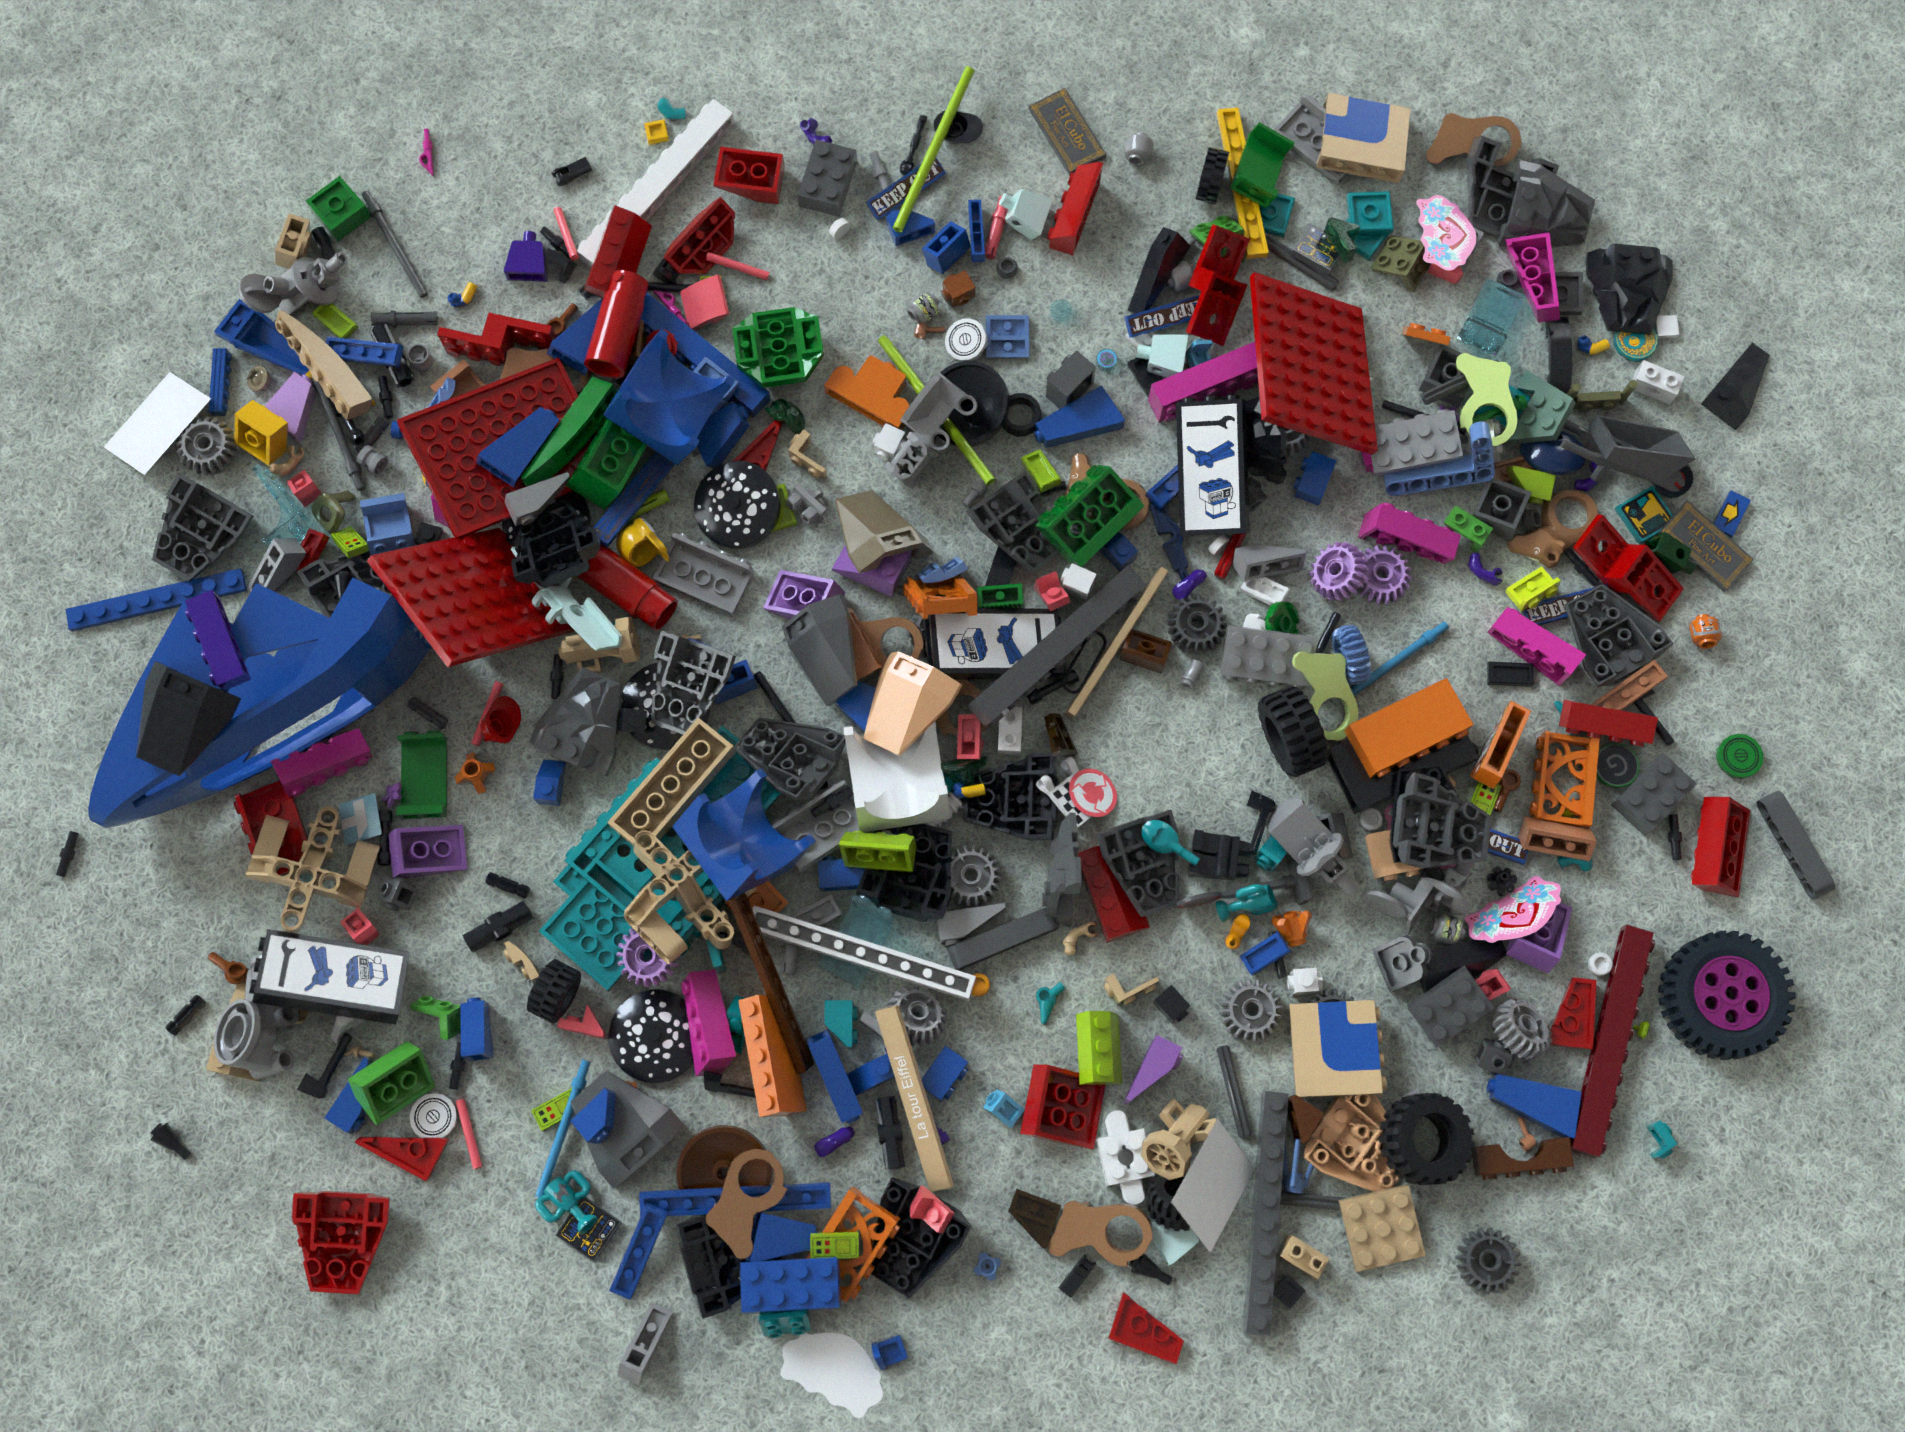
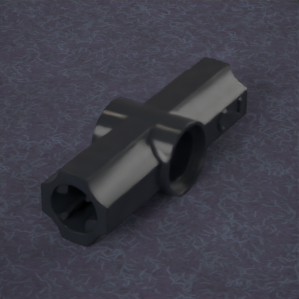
M378 324L370 331L375 342L398 344L387 324ZM402 353L399 367L385 366L389 369L397 387H406L415 380L405 361L407 359L404 353Z
M523 900L504 912L500 911L490 915L484 920L483 924L462 936L471 952L474 953L493 941L497 942L512 934V930L534 917Z
M895 1096L875 1099L879 1123L877 1124L879 1142L883 1150L885 1170L905 1167L902 1147L903 1135L901 1122L898 1121Z

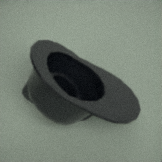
M945 111L939 113L934 120L933 127L935 133ZM957 111L944 141L953 145L975 141L983 132L981 119L974 114Z

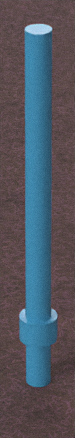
M1443 621L1434 629L1427 630L1421 634L1420 639L1372 672L1368 681L1351 687L1353 695L1355 696L1425 645L1429 646L1435 642L1436 637L1449 629L1447 623Z
M582 1059L577 1076L573 1077L571 1083L572 1090L538 1185L536 1197L544 1195V1190L550 1183L574 1113L571 1101L581 1093V1090L585 1089L587 1083L585 1079L591 1064L589 1061Z

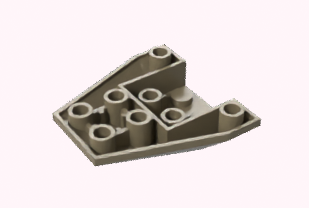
M873 490L835 500L848 557L859 574L878 569L882 559L887 556L912 550L911 555L914 559L932 554L933 550L923 535Z

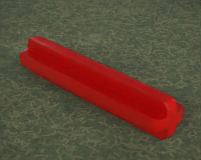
M1232 534L1214 572L1215 577L1222 580L1226 578L1233 563L1235 548L1241 546L1246 534Z

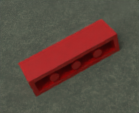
M1564 700L1559 726L1565 727V732L1579 735L1580 731L1588 732L1587 736L1601 739V735H1607L1610 741L1622 743L1623 739H1628L1630 744L1644 747V743L1653 744L1658 717Z

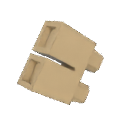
M1293 1235L1286 1236L1276 1255L1279 1259L1293 1267H1297L1296 1269L1314 1280L1319 1279L1330 1259Z

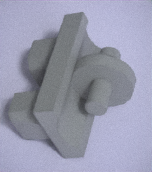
M799 483L793 487L786 506L791 511L801 507L804 510L801 513V519L805 524L810 525L815 521L819 524L824 519L823 515L826 512V508L823 507L825 502L821 499L823 492L820 489L813 492L809 488L806 491Z

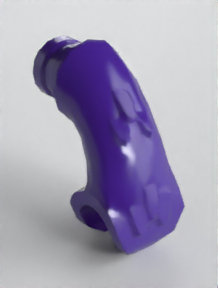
M809 118L808 121L802 120L800 122L801 130L813 145L815 140L832 143L830 136L817 135V120Z
M1591 462L1589 470L1593 473L1597 465ZM1591 477L1583 480L1577 479L1574 482V488L1588 492L1598 485L1599 482L1593 481Z
M1472 553L1470 555L1468 567L1479 579L1494 586L1502 583L1503 580L1495 576L1503 574L1501 568H1495L1492 572L1487 571L1483 568V564H1481L1479 553Z
M1198 569L1193 571L1188 577L1173 587V596L1178 600L1188 597L1197 586L1205 581L1207 578L1206 572Z
M843 1127L833 1134L822 1138L814 1145L817 1155L825 1157L833 1153L834 1150L848 1143L854 1137L855 1131L852 1127Z

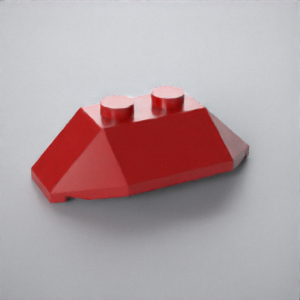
M722 197L716 199L702 210L670 244L664 259L678 273L706 274L715 264L706 260L707 253L710 252L722 256L733 245L735 219L733 209Z

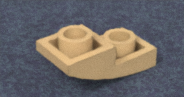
M509 941L505 942L506 950H504L507 961L509 963L513 962L517 967L524 964L521 969L526 980L530 979L535 983L540 974L535 964L514 944Z

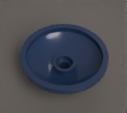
M1563 429L1557 440L1520 444V452L1525 461L1535 469L1548 474H1572L1580 470L1586 461V458L1561 448V443L1564 439L1585 448L1575 435Z

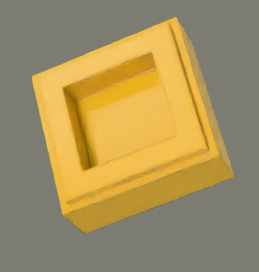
M665 119L644 123L649 145L669 141Z

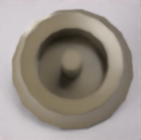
M256 366L249 372L246 378L249 389L253 392L265 390L269 386L271 376L265 367Z

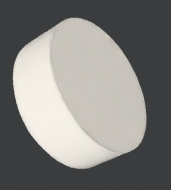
M844 218L836 220L830 227V235L835 240L841 239L849 231L850 223Z
M1224 534L1220 535L1210 545L1209 551L1214 556L1217 555L1227 545L1229 539Z
M1368 808L1361 813L1359 822L1364 830L1376 831L1383 823V816L1379 810Z
M1599 952L1589 958L1588 968L1594 975L1604 976L1612 970L1613 962L1609 955Z

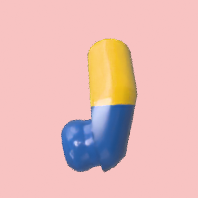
M468 282L463 293L457 294L452 292L448 295L447 300L453 307L469 304L478 286Z
M1581 336L1578 339L1577 347L1580 351L1589 355H1596L1608 350L1610 344L1607 339L1593 343L1587 336Z
M956 783L952 787L953 795L957 799L985 795L983 783L964 787L963 783Z

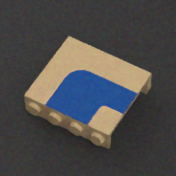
M1328 93L1323 104L1326 111L1321 152L1317 159L1316 168L1399 183L1405 171L1411 108Z
M1375 1001L1289 1004L1295 1094L1305 1101L1306 1097L1378 1094V1098L1382 1097L1383 1090H1386V1077L1381 1076L1380 1067H1384V1054L1379 1053L1378 1044H1382V1031L1377 1030L1376 1021H1380V1009L1375 1007Z

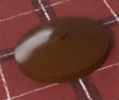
M732 1125L708 1127L695 1134L687 1142L680 1154L676 1169L679 1190L723 1188L730 1165L737 1156L748 1150H766V1148L755 1135L743 1128ZM762 1159L749 1160L739 1171V1186L770 1185L772 1168Z

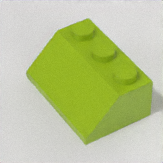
M854 831L845 832L839 842L845 867L913 872L916 854L914 836Z
M1086 1011L1076 1014L1079 1084L1122 1085L1119 1014L1111 1011Z

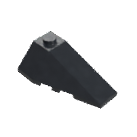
M1163 227L1151 245L1128 307L1129 312L1135 314L1151 308L1170 279L1172 270L1180 264L1191 247L1178 232Z
M1752 342L1701 405L1734 430H1737L1750 414L1770 355Z
M1474 939L1431 950L1432 959L1427 964V975L1424 979L1420 980L1423 993L1464 965L1474 978L1507 956L1503 941L1498 940L1491 943L1486 940Z

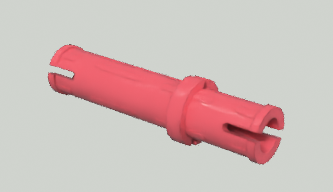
M999 196L996 210L992 213V224L984 247L985 257L994 260L996 257L997 248L1006 223L1005 217L1008 209L999 205L1002 196Z

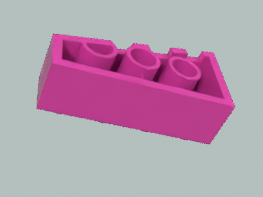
M1550 232L1506 239L1507 254L1537 322L1560 320Z
M1381 503L1364 514L1358 538L1363 540L1366 539V536L1377 539L1376 543L1383 546L1385 544L1397 545V550L1403 552L1417 551V556L1443 564L1455 559L1461 537L1460 534L1455 533L1454 530L1448 527H1440L1429 519L1415 517L1414 513L1398 510L1389 503Z
M1509 607L1503 611L1487 632L1527 663H1533L1535 669L1558 686L1573 673L1587 655L1524 617L1516 609Z
M359 728L331 738L329 744L317 743L311 745L308 752L299 753L295 751L289 754L288 759L280 762L279 758L271 760V763L289 798L302 795L306 792V789L312 786H321L327 782V779L335 775L336 777L342 776L348 772V769L356 765L359 767L367 764L369 759L372 758V754Z
M716 970L689 972L682 981L681 988L685 996L696 1077L704 1076V1071L720 1074L734 1060L736 1053Z

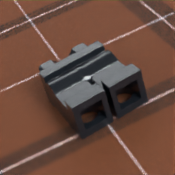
M1195 829L1191 853L1200 858L1195 866L1190 863L1189 876L1234 881L1235 878H1248L1250 864L1238 863V856H1251L1248 852L1250 843L1240 841L1238 836L1213 834Z

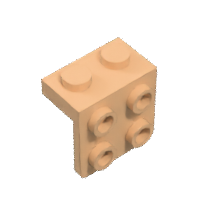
M1390 830L1366 835L1365 841L1375 880L1384 878V882L1398 879L1397 875L1406 874V877L1416 876L1420 874L1419 870L1424 869L1404 863H1394L1389 842Z

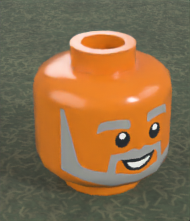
M1708 614L1698 615L1689 625L1693 644L1702 649L1716 646L1717 642L1722 638L1718 619Z

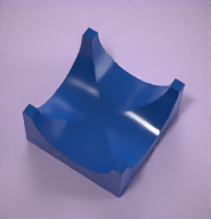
M661 328L643 349L603 416L678 466L698 445L700 440L697 437L720 400L732 387L735 379L729 375L719 379L708 378L686 368L670 352L667 345L669 333Z
M762 768L755 771L735 790L713 803L708 804L710 800L705 793L697 796L672 826L726 901L788 872L816 842L811 834L801 840L788 839L772 827L764 813L761 802L762 784L767 777Z

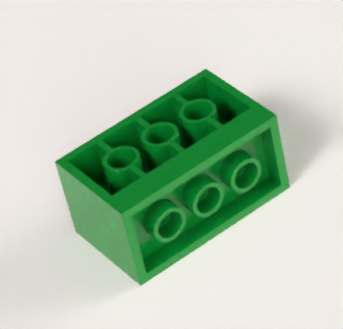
M605 418L566 486L604 510L620 494L647 445L608 418Z
M1093 465L1085 473L1087 476L1082 481H1076L1070 487L1071 491L1065 497L1064 495L1059 497L1054 502L1055 507L1049 512L1045 511L1038 518L1039 522L1035 525L1069 564L1073 563L1082 567L1145 507L1110 466Z

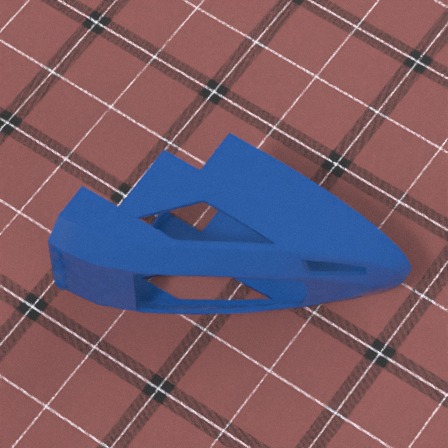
M355 578L351 579L330 618L256 583L234 623H230L251 680L225 690L242 698L232 720L181 776H177L137 758L136 753L145 682L155 661L210 686L221 689L217 685L214 686L210 680L209 673L211 669L209 664H205L201 656V652L204 650L201 643L199 644L193 635V630L196 629L193 622L191 623L186 616L185 609L188 608L184 600L142 673L113 732L91 791L88 806L89 819L105 828L125 825L206 798L273 768L271 760L279 758L281 762L288 759L290 753L295 751L301 753L310 748L311 745L327 739L369 713L410 678L429 649H432V646L394 597ZM278 650L275 656L268 654V652ZM341 696L333 712L273 747L246 760L253 748Z

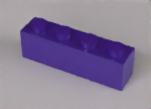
M209 590L185 600L188 608L185 609V613L196 629L193 630V635L196 641L202 645L204 651L201 652V656L205 664L210 666L211 672L209 677L213 685H217L225 691L251 680L220 596L213 590Z

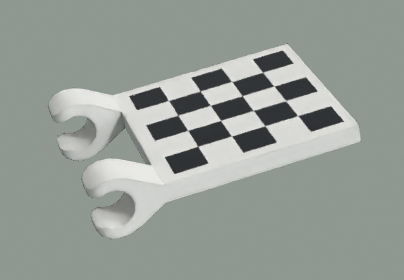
M1068 757L1060 764V768L1070 775L1067 779L1054 787L1051 778L1048 775H1044L1037 781L1036 786L1050 797L1065 817L1069 813H1076L1078 828L1090 819L1091 816L1078 810L1070 798L1069 784L1072 777L1079 770L1075 760L1072 757Z

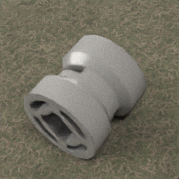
M414 344L408 349L407 356L415 370L424 372L432 367L433 358L425 345Z
M367 445L358 454L357 463L363 467L367 466L371 473L378 475L386 467L388 457L382 453H376L375 448Z

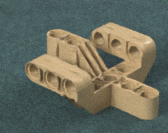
M330 806L323 807L319 810L315 822L310 821L308 828H311L308 840L303 841L301 852L304 853L299 863L277 857L280 847L284 844L285 832L290 821L266 815L246 872V878L268 884L270 881L291 887L281 915V927L284 932L297 934L301 931L313 894L338 900V903L361 909L380 846L358 840L345 876L322 869L326 859L331 860L333 854L332 845L335 836H338L341 830L337 828L339 815L335 808ZM331 815L334 817V821L325 823L322 821V817ZM319 836L327 838V842L322 845L317 844L314 840ZM282 867L290 870L286 876H279L276 872ZM303 874H310L313 876V879L308 883H304L300 880ZM326 880H333L336 886L332 889H327L323 886V883ZM298 895L306 898L305 902L300 905L295 904L292 900ZM290 917H294L299 922L296 926L289 927L285 924V921Z
M646 830L638 832L634 839V853L653 872L656 878L639 892L624 911V918L627 923L664 962L670 964L688 948L684 940L656 911L676 896L686 913L685 919L702 933L705 940L708 939L718 949L729 947L732 942L734 928L728 922L729 917L725 911L720 912L712 904L713 899L709 896L705 897L695 878L704 870L700 864L692 866L688 863L690 860H696L690 850L677 859L653 833ZM645 841L648 842L650 846L644 848L641 847L639 843ZM663 858L666 863L658 864L655 862V859ZM677 874L680 875L682 879L679 881H675L670 876ZM756 887L745 892L747 897L756 890ZM661 889L664 891V894L656 895L653 893V890ZM704 915L710 916L712 921L704 922L701 917ZM725 932L728 938L721 939L717 936V933Z

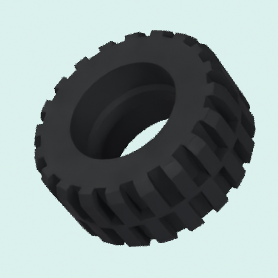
M1288 686L1262 697L1258 702L1259 720L1261 721V727L1271 752L1274 754L1282 770L1287 775L1298 777L1324 766L1329 759L1327 739L1319 722V717L1316 715L1308 697L1303 694V691L1296 686Z
M1439 1093L1408 1095L1394 1102L1391 1105L1392 1109L1386 1111L1384 1114L1386 1121L1381 1122L1379 1128L1383 1130L1382 1136H1379V1143L1383 1144L1381 1153L1383 1157L1388 1159L1386 1162L1389 1169H1395L1394 1173L1400 1179L1405 1178V1181L1410 1184L1440 1185L1446 1184L1447 1181L1455 1180L1458 1178V1174H1463L1467 1169L1465 1163L1471 1162L1473 1155L1470 1154V1151L1475 1147V1142H1472L1474 1130L1469 1127L1468 1123L1471 1121L1468 1115H1463L1462 1113L1464 1109L1459 1104H1453V1099L1448 1096L1443 1097ZM1423 1116L1435 1125L1440 1140L1438 1152L1430 1162L1421 1157L1414 1144V1130L1416 1124Z

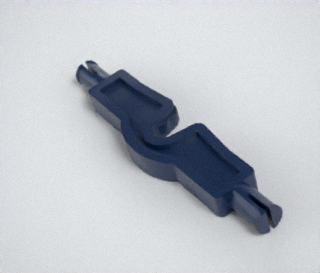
M1152 503L1150 511L1157 534L1160 536L1171 534L1173 536L1172 539L1164 542L1162 547L1173 571H1178L1182 581L1189 575L1186 570L1188 568V561L1182 548L1183 537L1180 536V528L1171 520L1166 506L1159 510Z

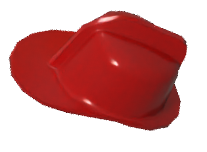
M501 696L492 703L480 724L485 742L491 741L506 744L513 739L521 722V709L514 699L509 696Z

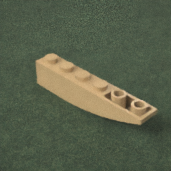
M283 310L278 311L275 322L277 331L283 334L289 347L295 350L301 363L306 365L313 379L318 381L325 395L333 401L337 411L340 414L342 413L346 420L368 413L372 397L347 364L332 348L305 325Z

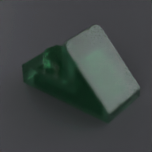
M1331 217L1328 218L1324 232L1344 263L1351 262L1357 249L1354 240L1358 236L1360 226Z
M981 756L980 760L954 759L942 763L941 769L955 784L963 783L964 787L974 785L973 772H978L979 768L988 765L987 756Z

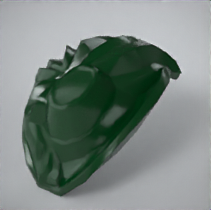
M777 399L772 401L770 408H765L770 417L781 421L795 434L800 435L805 428L804 415L794 404L784 399Z

